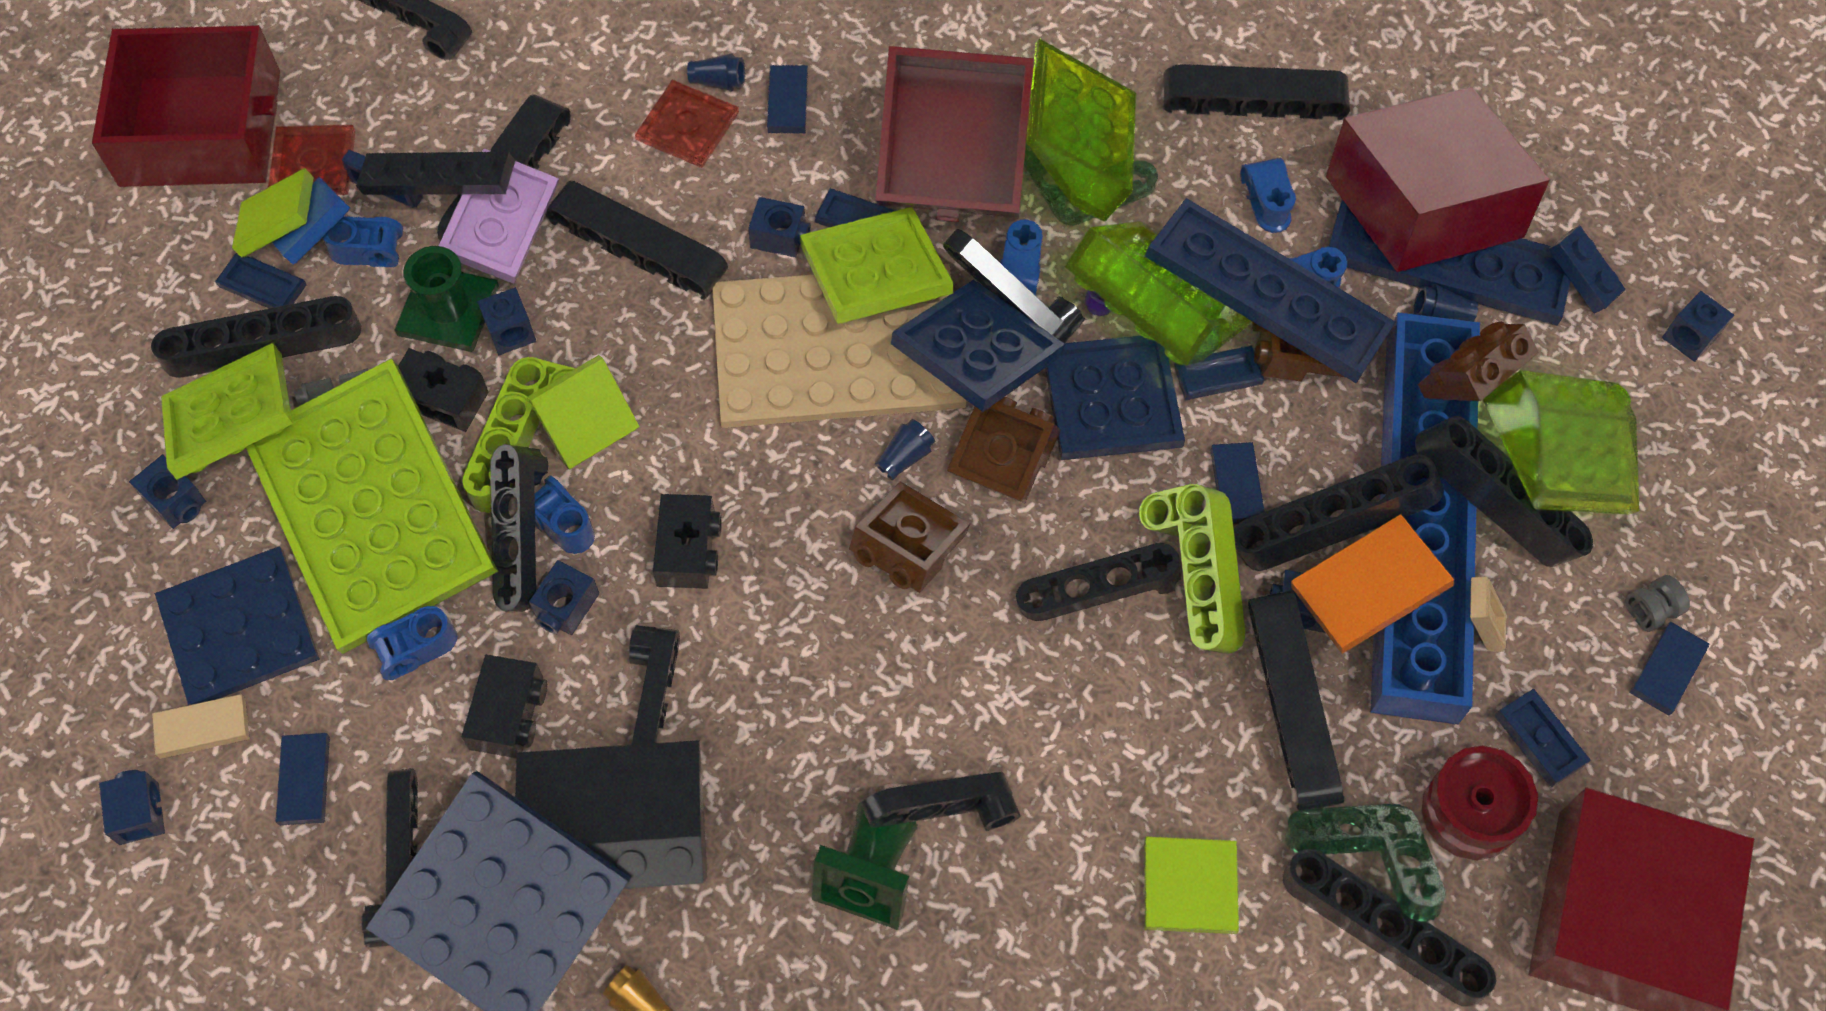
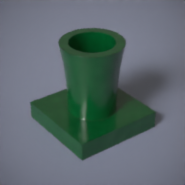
M428 246L419 249L408 258L404 265V280L411 291L394 329L396 335L474 352L485 324L477 301L495 295L499 288L498 281L461 272V262L458 256L446 247Z
M860 802L847 852L843 853L823 845L819 847L814 859L812 900L898 930L905 910L910 876L895 871V868L904 849L918 828L917 822L876 828L870 827L862 807V802Z

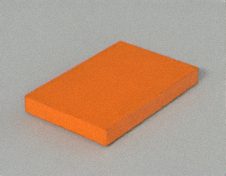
M1401 514L1291 580V588L1341 654L1454 585L1453 577Z

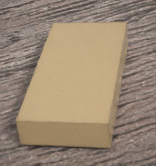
M1471 577L1470 618L1488 651L1504 652V649H1506V612L1488 577Z
M242 694L152 713L155 755L160 759L249 739L246 700Z

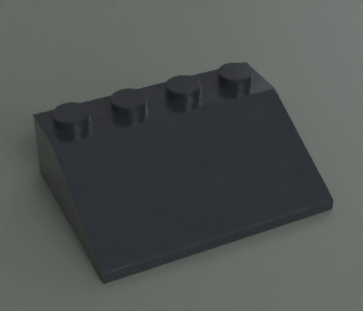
M700 740L516 753L515 797L630 876L631 879L624 889L701 884L707 879V857Z

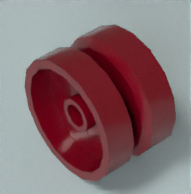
M1484 745L1464 748L1448 758L1424 791L1421 811L1426 829L1439 846L1454 856L1476 861L1494 858L1508 849L1528 829L1537 813L1538 793L1533 777L1520 760L1502 749Z

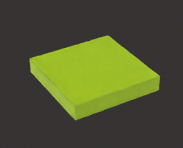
M306 168L241 202L232 248L240 257L251 254L307 223L314 177Z
M600 355L527 397L560 458L569 470L640 427L606 362Z
M1145 837V930L1237 934L1239 932L1237 841Z

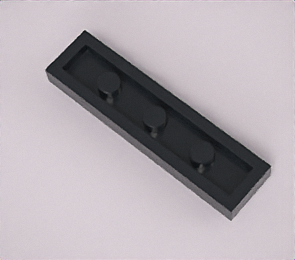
M509 151L367 153L356 187L363 195L506 194L515 160Z

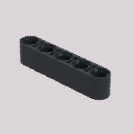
M1179 64L1169 67L1163 74L1164 109L1167 113H1172V110L1186 111V114L1210 115V112H1224V115L1247 116V113L1262 114V117L1285 118V115H1299L1301 119H1323V116L1337 117V120L1344 119L1350 113L1348 77L1341 71Z
M530 95L490 151H509L516 162L538 170L540 159L544 154L548 155L560 139L557 136L564 126H569L571 120L570 109L538 95ZM462 194L456 196L439 222L437 236L440 241Z
M568 181L545 213L547 219L556 226L559 223L569 228V233L587 242L591 239L601 244V249L620 259L624 256L634 261V266L652 275L658 273L668 278L666 282L686 292L690 289L702 295L700 297L702 300L707 299L715 284L720 281L728 269L726 260L713 249L575 181Z
M331 296L168 328L155 335L151 343V349L167 374L175 378H183L213 372L271 343H274L282 354V358L345 346L358 339L362 326L350 301L341 296Z
M1453 416L1417 434L1415 445L1418 455H1425L1430 458L1435 464L1439 476L1547 567H1555L1583 557L1593 549V538L1587 525L1463 417Z
M1411 455L1245 519L1234 528L1235 546L1248 567L1257 571L1267 570L1378 528L1400 514L1403 517H1407L1431 508L1441 500L1444 492L1443 484L1435 464L1430 458L1425 455ZM1419 479H1427L1426 482L1422 483L1421 485H1412L1415 481ZM1386 494L1379 501H1371L1377 495ZM1344 510L1341 515L1330 517L1334 512ZM1304 525L1299 531L1289 533L1296 526ZM1263 541L1258 547L1249 549L1255 542Z
M1293 590L1248 599L1252 628L1291 788H1296L1299 802L1296 806L1298 812L1343 804V787Z
M1314 849L1298 851L1286 866L1283 873V884L1286 891L1294 898L1453 1003L1470 1007L1478 1004L1494 990L1496 973L1487 960L1323 853ZM1307 867L1312 870L1316 876V883L1308 884L1303 882L1298 877L1296 868ZM1336 893L1349 894L1356 903V910H1347L1339 905ZM1377 919L1390 921L1396 929V937H1388L1380 932L1377 926ZM1419 945L1428 946L1435 952L1437 957L1436 964H1429L1420 957L1418 953ZM1460 972H1467L1476 979L1478 983L1477 992L1467 990L1462 985Z

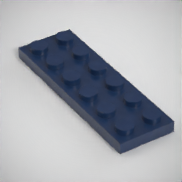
M1187 198L1149 245L1144 256L1354 383L1358 382L1396 323L1384 314Z
M1343 199L1340 203L1328 247L1337 248L1342 251L1347 259V268L1419 288L1422 286L1430 287L1432 284H1436L1468 300L1477 301L1480 305L1556 326L1559 325L1563 318L1571 281L1548 250L1551 247L1549 245L1521 238L1396 272Z

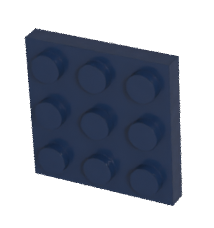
M975 280L970 281L953 292V294H950L893 331L891 345L982 412L1060 358L1065 347L1062 341Z
M1164 333L1064 343L1065 347L1062 356L1045 368L1052 412L1055 417L1054 423L1061 429L1057 438L1061 460L1183 448L1185 437Z
M280 546L155 593L188 705L223 698L320 660L284 551Z

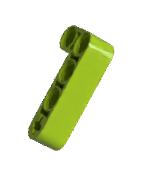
M535 357L521 358L512 365L463 475V487L476 510L487 513L491 512V486L489 484L491 481V458L494 451L504 444L521 447L530 446L540 420L527 397L575 368ZM532 380L538 381L533 385H525L527 382ZM518 414L523 415V416H522L520 419H518V420H514V421L509 420L511 417H513V416H515V415H518Z
M1188 484L1148 495L1142 501L1139 508L1140 521L1144 527L1152 531L1179 536L1189 633L1192 642L1202 650L1230 654L1237 651L1245 640V622L1229 498L1219 490L1199 484ZM1206 500V506L1201 513L1202 502ZM1169 509L1167 519L1164 520L1165 512ZM1210 541V550L1206 555V545ZM1215 582V592L1214 595L1211 597L1210 589L1212 584Z

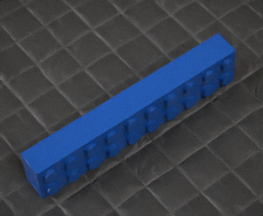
M1397 313L1394 319L1396 323L1386 339L1381 467L1418 454L1415 445L1417 434L1453 416L1463 417L1478 430V401L1424 398L1417 384L1431 374L1430 369L1434 365L1449 359L1455 351L1459 350L1462 342L1471 337L1480 336V322ZM1440 476L1444 489L1441 500L1431 508L1404 518L1453 577L1454 585L1374 634L1370 713L1459 725L1472 708L1474 624L1470 614L1471 577H1475L1476 506ZM1419 479L1415 481L1412 485H1421L1422 483L1426 482L1427 479ZM1381 494L1380 500L1384 498L1386 494Z

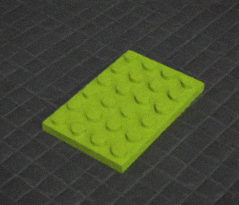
M392 358L291 410L292 425L286 427L277 435L267 436L246 447L334 645L342 654L367 642L368 635L376 628L393 623L422 607L435 606L498 572L403 375Z

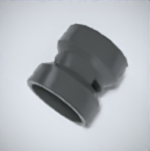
M1664 575L1652 581L1648 589L1639 588L1628 594L1625 599L1627 610L1633 618H1637L1635 621L1641 629L1647 632H1651L1664 625L1666 618L1675 619L1688 612L1690 608V600L1684 587L1677 579L1670 575Z

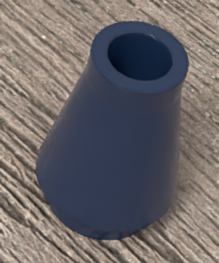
M733 53L698 61H689L687 66L688 81L690 84H701L733 92L734 88H742L744 85V60L742 57H735Z
M1432 284L1430 287L1422 286L1414 302L1415 315L1474 322L1478 312L1477 301L1468 300L1436 284Z
M911 419L906 425L901 423L875 465L881 472H887V477L893 481L900 473L931 453L930 447L935 443V439L923 425L914 419Z

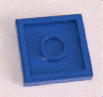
M318 177L312 186L307 223L272 243L290 263L296 264L349 211L350 207L326 182Z

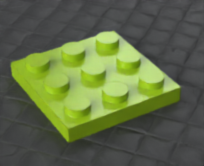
M913 207L800 235L801 248L837 324L953 294V281Z
M274 343L161 396L167 469L176 480L190 473L200 472L209 464L229 454H237L248 445L267 436L277 435L293 424L282 354Z

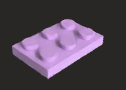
M483 149L482 152H492V151H489V150H487V149ZM515 161L506 194H462L439 246L452 250L462 264L514 284L558 186L559 178Z

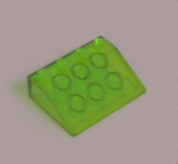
M1039 39L1035 45L1026 143L1072 205L1079 208L1083 213L1106 222L1133 191L1136 92L1044 40Z
M1142 222L1090 227L1068 260L1065 268L1075 275L1074 280L1078 285L1086 290L1095 291L1104 298L1103 303L1109 310L1118 315H1125L1135 324L1134 329L1141 336L1149 340H1155L1165 348L1164 353L1175 363L1188 366L1202 362L1252 323L1248 318L1144 257L1149 245L1157 234Z
M1519 370L1483 399L1534 509L1626 515L1639 511L1637 420L1630 406L1631 398L1619 383Z

